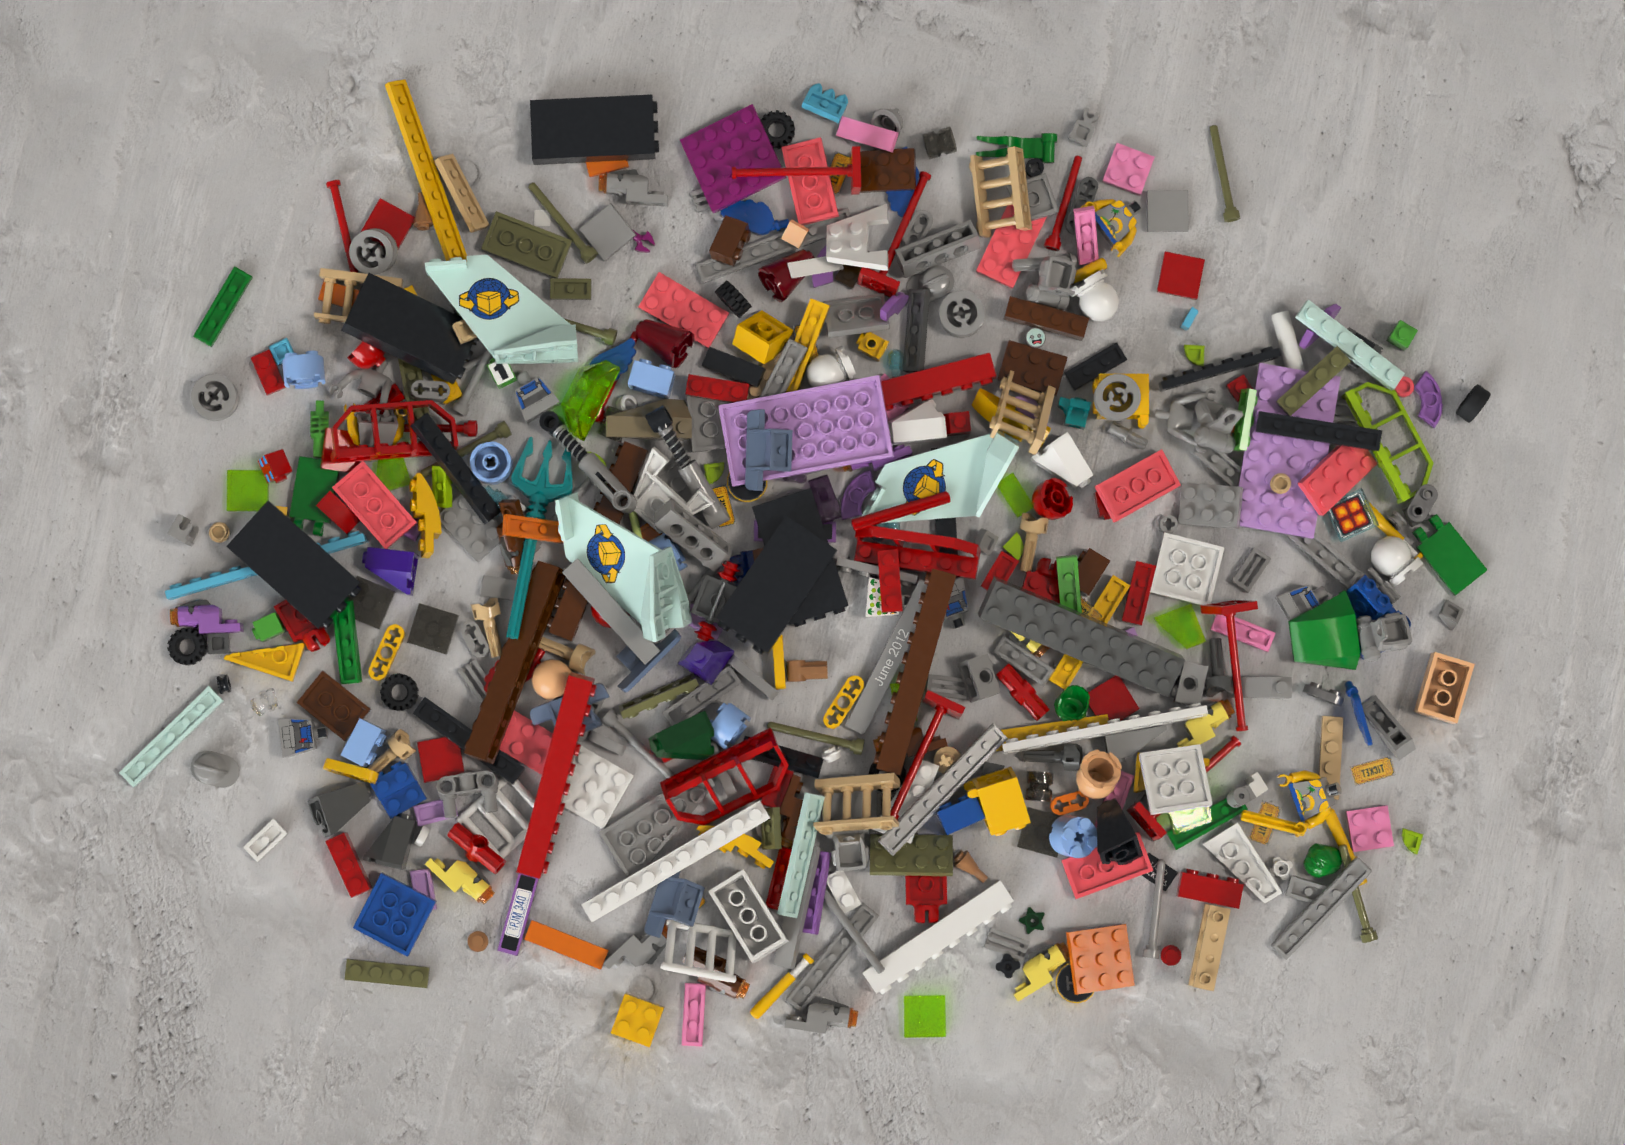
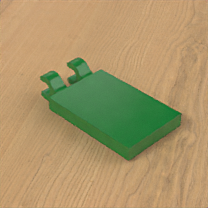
M299 456L289 517L295 518L294 523L302 530L304 520L315 521L312 534L322 537L324 523L331 524V519L316 505L329 491L336 495L332 487L338 483L339 471L320 469L321 459Z
M1436 514L1428 519L1429 523L1436 530L1434 534L1428 538L1421 527L1415 529L1412 534L1421 543L1416 547L1418 551L1423 554L1425 560L1452 594L1456 596L1484 574L1487 568L1452 524L1448 522L1444 525Z

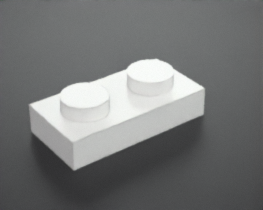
M272 819L243 848L259 862L289 833L275 819Z
M835 871L828 875L827 885L844 913L862 905L844 871Z

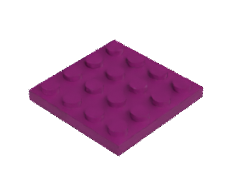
M753 104L680 139L713 213L787 178L786 176L736 177V179H732V167H736V169L782 168Z

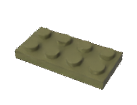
M496 211L481 250L550 277L558 278L573 241Z
M870 834V875L953 876V835H914L911 844L906 842L892 856L877 841L883 834Z

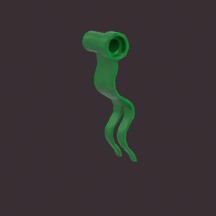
M1042 133L1041 138L977 136V140L987 143L1008 145L1007 148L1014 146L1022 148L1024 159L1041 158L1042 163H1054L1057 134ZM1007 148L993 151L976 152V155L981 157H1005L1008 151Z

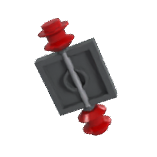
M726 561V564L721 563L724 569L723 571H718V574L723 578L722 580L708 574L705 575L691 613L706 619L705 621L698 622L701 626L700 630L694 631L698 634L697 638L709 641V639H714L711 633L712 631H717V628L713 623H719L716 620L717 616L737 588V586L729 583L730 581L737 580L734 576L735 572L741 571L737 569L738 565L733 562Z

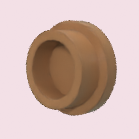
M475 931L470 934L468 946L471 950L481 952L487 948L489 940L484 932Z

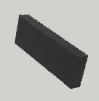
M1116 342L1068 370L1064 375L1072 389L1076 391L1096 379L1099 374H1105L1127 361V358Z
M709 347L702 366L756 388L759 387L766 371L764 367Z

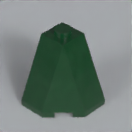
M706 711L700 712L648 738L650 748L657 758L705 760L714 754V746L711 745V737H714V728Z

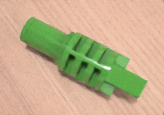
M316 400V411H311L310 437L313 439L314 458H322L325 428H329V411H324V401Z

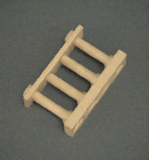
M1009 147L1007 148L1008 154L1005 157L983 161V158L980 156L970 155L971 162L969 163V168L973 176L978 220L976 229L979 236L990 238L991 229L1015 225L1016 229L1023 231L1032 230L1022 148ZM1009 165L1010 174L1008 177L985 181L984 169ZM1005 185L1012 186L1011 197L987 201L986 189ZM1008 205L1014 206L1015 214L1013 217L994 221L989 220L988 209Z
M320 268L319 276L321 279H324L326 284L322 313L314 312L315 319H319L318 322L323 324H331V321L345 323L352 307L354 286L357 283L363 284L368 274ZM375 275L403 288L402 278ZM336 281H343L344 285H346L342 316L330 314L333 287Z
M1010 370L1007 378L1003 377L999 386L1002 391L996 415L992 417L989 428L992 429L990 437L994 438L998 429L1027 440V443L1030 444L1028 452L1036 455L1044 440L1056 388L1048 385L1045 393H1039L1012 382L1014 371ZM1009 390L1037 400V403L1040 405L1035 406L1008 395ZM1006 403L1033 413L1037 418L1031 419L1006 409ZM1004 416L1027 425L1033 431L1030 433L1002 422V418Z
M895 773L815 779V788L825 797L823 803V822H813V826L819 833L831 835L833 832L877 828L891 830L892 827H899V822L895 817L890 816L891 790L893 788H900V779ZM881 789L883 790L882 817L871 818V792ZM854 791L863 792L862 818L851 819V794ZM834 793H843L842 820L831 821V801Z
M1204 904L1188 985L1214 991L1231 909Z

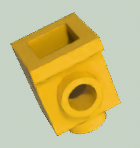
M872 332L861 333L856 342L859 345L858 351L878 362L889 345V341L882 339ZM874 341L876 345L871 348L868 346V342Z

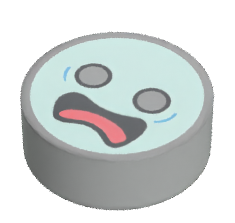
M1037 327L1029 329L1025 335L1026 344L1034 348L1042 347L1046 341L1045 332Z

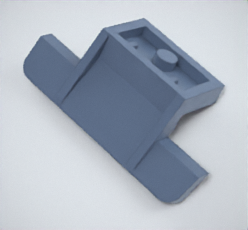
M764 409L751 410L747 414L745 486L748 490L763 491V471L791 472L793 430L765 429Z
M674 629L661 643L659 642L656 646L661 651L646 665L626 646L616 657L631 673L618 687L625 693L629 692L680 641V633Z
M602 683L594 684L597 685L595 696H590V705L610 697ZM563 696L533 707L530 711L533 725L535 726L552 719L555 726ZM591 707L589 717L585 716L583 724L587 725L585 732L602 726L601 720L594 713L593 707Z
M681 871L660 882L644 928L645 932L648 935L660 938L666 919L693 927L705 887L687 879L679 878Z

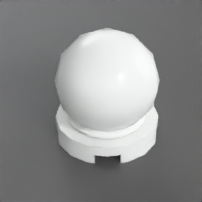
M1103 269L1084 279L1083 283L1078 286L1075 285L1070 289L1075 291V294L1071 295L1072 298L1075 296L1079 297L1081 312L1087 318L1096 322L1112 318L1119 305L1117 291L1112 285L1104 282V278L1107 275Z
M843 345L835 348L836 353L834 355L823 354L812 360L807 371L808 383L812 388L858 379L853 378L856 372L849 356L842 353L845 350Z
M1388 536L1382 538L1375 543L1371 550V562L1375 570L1381 575L1389 576L1390 580L1388 582L1393 588L1406 579L1403 576L1405 573L1414 572L1423 564L1419 557L1411 558V550L1408 544L1398 537Z

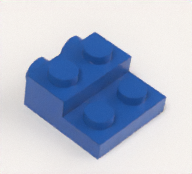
M1366 575L1346 590L1356 619L1367 615L1371 616L1372 620H1377L1393 606L1390 603L1389 597L1386 594H1382L1376 587L1375 581L1369 579Z
M401 761L392 765L390 772L386 774L383 771L380 772L376 784L370 783L390 819L427 799L408 763L402 764Z

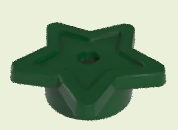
M1028 907L1026 916L1019 919V922L1026 925L1027 934H1030L1034 929L1044 930L1041 921L1045 913H1035L1031 907Z

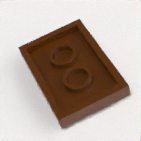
M914 148L894 149L893 153L885 150L860 151V193L916 190V153Z
M1009 340L997 380L1001 381L1003 377L1007 378L1011 370L1014 371L1013 383L1044 393L1049 385L1056 388L1054 394L1056 397L1068 357Z
M323 670L296 702L343 741H346L352 734L359 718L364 719L371 711V708Z

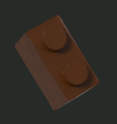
M725 215L709 249L711 258L734 266L736 261L741 259L743 254L742 248L751 237L748 223Z
M1091 548L1087 552L1083 550L1077 559L1080 562L1078 565L1080 593L1087 597L1110 563L1109 559Z

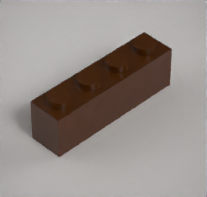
M1011 296L1004 315V320L1033 328L1037 327L1047 332L1080 341L1085 336L1089 318Z

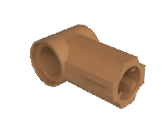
M787 661V682L828 679L827 661Z

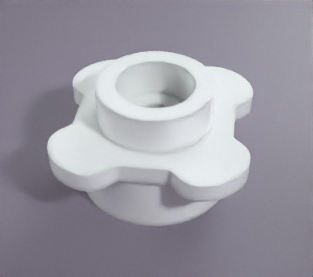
M831 745L824 748L820 756L822 759H825L826 763H830L841 757V749H839V746Z
M1275 857L1273 859V866L1269 871L1272 876H1278L1282 880H1287L1289 878L1288 873L1293 864L1291 861H1284L1280 857Z

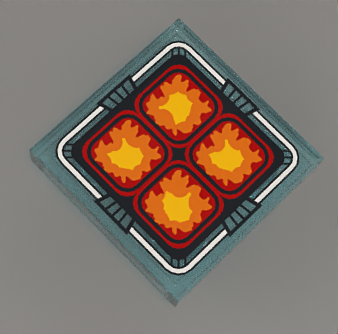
M1362 488L1345 495L1327 512L1340 542L1379 526Z

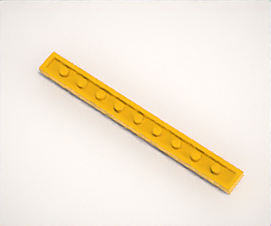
M406 79L388 82L385 84L445 259L450 261V258L461 257L462 260L467 261L464 245Z

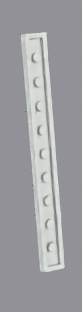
M1201 703L1191 704L1188 709L1181 710V707L1168 709L1169 712L1162 714L1160 711L1148 713V716L1141 718L1140 715L1129 716L1128 720L1125 721L1112 719L1108 720V724L1100 725L1099 722L1087 725V728L1083 729L1075 726L1067 728V732L1062 733L1054 730L1047 732V736L1039 737L1038 734L1026 736V740L1018 741V738L1006 740L1005 744H1002L1003 753L1006 755L1205 717L1208 715L1207 705L1201 706Z
M761 800L581 905L591 922L771 817Z

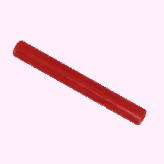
M947 491L852 519L851 524L855 531L950 503V495Z

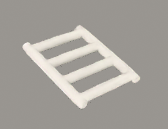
M501 777L499 779L496 799L524 830L514 838L492 812L486 813L484 795H481L456 818V821L460 824L463 823L474 835L486 837L469 818L479 810L508 842L505 847L498 851L488 840V846L504 859L525 840L529 822L500 791L508 783L507 780ZM517 779L512 786L533 808L535 798Z
M666 919L665 925L668 926L665 960L661 964V969L725 982H736L734 964L737 938L732 930L694 923L693 927H688L677 921ZM676 928L688 930L685 965L673 963ZM696 932L708 934L705 969L693 967ZM716 936L728 938L725 973L713 971Z

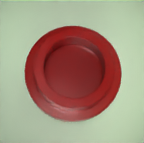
M1174 945L1165 946L1160 953L1162 962L1169 966L1178 964L1181 960L1179 948Z

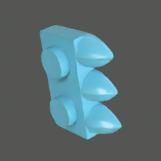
M818 83L809 89L802 103V108L839 124L846 110L848 98L844 94L835 100L833 89H829L822 94V86Z

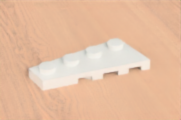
M922 760L898 813L899 818L934 783L939 765ZM900 789L898 790L894 798L891 800V808L896 800V797ZM880 828L872 829L883 834L887 831ZM914 835L907 841V843H912Z
M1238 822L1203 843L1220 862L1264 903L1283 893Z

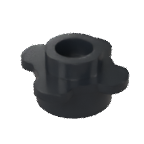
M1004 954L1003 959L996 963V970L1003 972L1006 978H1012L1015 970L1020 968V962L1015 961L1010 954Z

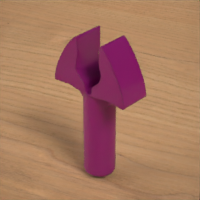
M634 231L637 235L633 238L637 243L635 251L650 253V250L644 247L641 241H649L655 246L651 234L647 231L645 235H640Z

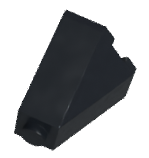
M1116 798L1103 802L1097 807V851L1102 864H1110L1111 861H1116L1118 865H1126L1142 857L1143 853L1137 835Z

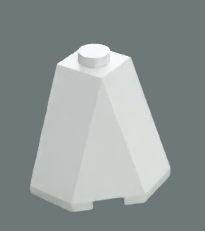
M934 400L919 403L888 422L892 445L925 444L947 438L945 416L942 412H937Z
M1068 432L1031 458L1033 463L1074 488L1080 486L1082 489L1092 482L1090 478L1093 476V473Z

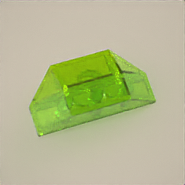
M604 360L579 368L561 403L569 433H572L573 436L582 441H585L621 369L617 365Z

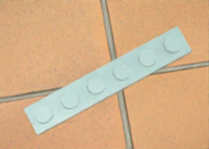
M1310 300L1303 304L1295 316L1296 319L1334 348L1338 346L1351 361L1389 390H1394L1405 374Z
M208 686L119 773L132 787H136L224 700Z
M806 792L804 794L777 914L793 918L798 917L817 834L813 822L820 821L824 796Z

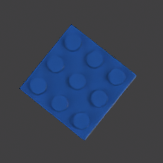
M382 872L353 928L408 957L437 901Z

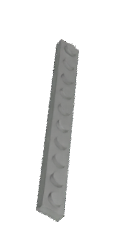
M1200 446L1201 449L1207 451L1200 454L1195 450L1192 453L1227 485L1238 487L1241 467L1224 452L1220 453L1215 449ZM1316 533L1314 534V539L1285 534L1346 589L1361 574L1359 570Z

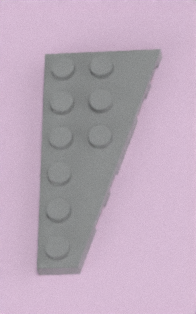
M712 778L708 779V781L713 788L715 783L712 780ZM702 782L696 787L690 788L676 797H672L671 800L678 811L692 813L709 792ZM661 793L599 833L626 877H629L651 863L684 821L676 819L665 800L664 794Z

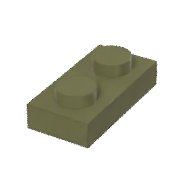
M550 278V300H591L592 280Z
M780 807L765 808L771 818L761 823L762 850L782 849Z

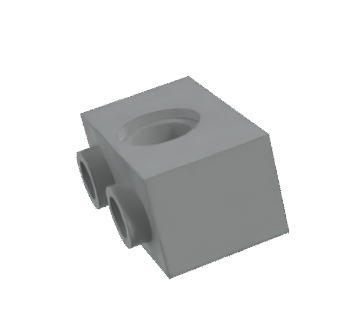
M988 654L958 663L970 703L1001 693L999 682L995 677L993 664Z
M1184 662L1178 675L1177 685H1174L1172 688L1171 697H1174L1173 702L1184 705L1201 702L1208 666ZM1186 678H1190L1194 682V687L1191 690L1184 687L1183 683Z

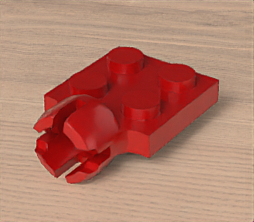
M1041 558L1038 561L1035 572H1026L1022 588L1060 603L1056 560L1053 564L1050 558Z
M287 600L273 606L293 642L303 640L307 649L311 652L321 649L316 639L324 647L330 642V637L325 628L322 630L318 629Z
M905 876L906 905L913 906L914 919L917 923L925 922V912H928V923H936L938 921L939 907L947 905V876Z

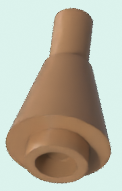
M419 192L413 226L417 227L418 230L425 231L433 226V222L423 193Z
M968 850L960 851L953 859L955 867L974 875L982 883L987 880L988 876L979 869Z

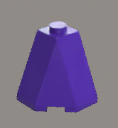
M368 547L367 552L364 551L362 558L365 568L408 596H413L419 555L414 552Z
M718 640L698 642L689 646L678 664L712 685L735 651Z

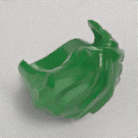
M1078 685L1068 686L1054 703L1055 712L1058 717L1063 721H1078L1086 717L1090 699L1089 693Z
M1316 843L1309 848L1303 865L1308 874L1314 878H1320L1337 872L1341 868L1342 858L1337 848Z

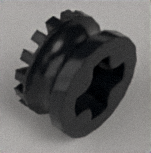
M1036 158L1029 160L1025 167L1027 175L1031 178L1041 175L1044 170L1042 161ZM1038 164L1040 171L1032 173L1029 165Z
M228 674L224 675L223 678L217 676L220 694H224L225 691L230 693L231 684Z

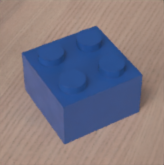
M966 794L957 798L959 802L952 805L951 802L940 806V811L936 812L946 835L985 819L976 797L969 798Z

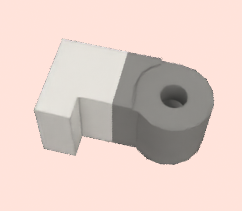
M1258 772L1244 779L1247 783L1245 786L1236 788L1228 793L1227 802L1231 807L1238 808L1268 790Z

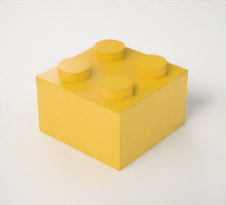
M625 993L611 1034L650 1047L665 1007Z

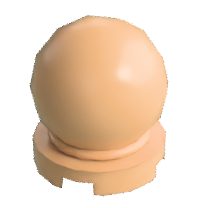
M545 660L538 664L533 671V688L539 696L546 700L552 701L562 697L568 676L572 671L568 665L560 660Z
M1098 749L1089 752L1084 756L1076 774V783L1079 791L1087 798L1096 800L1107 797L1114 791L1121 776L1122 766L1119 759L1111 752L1108 754Z

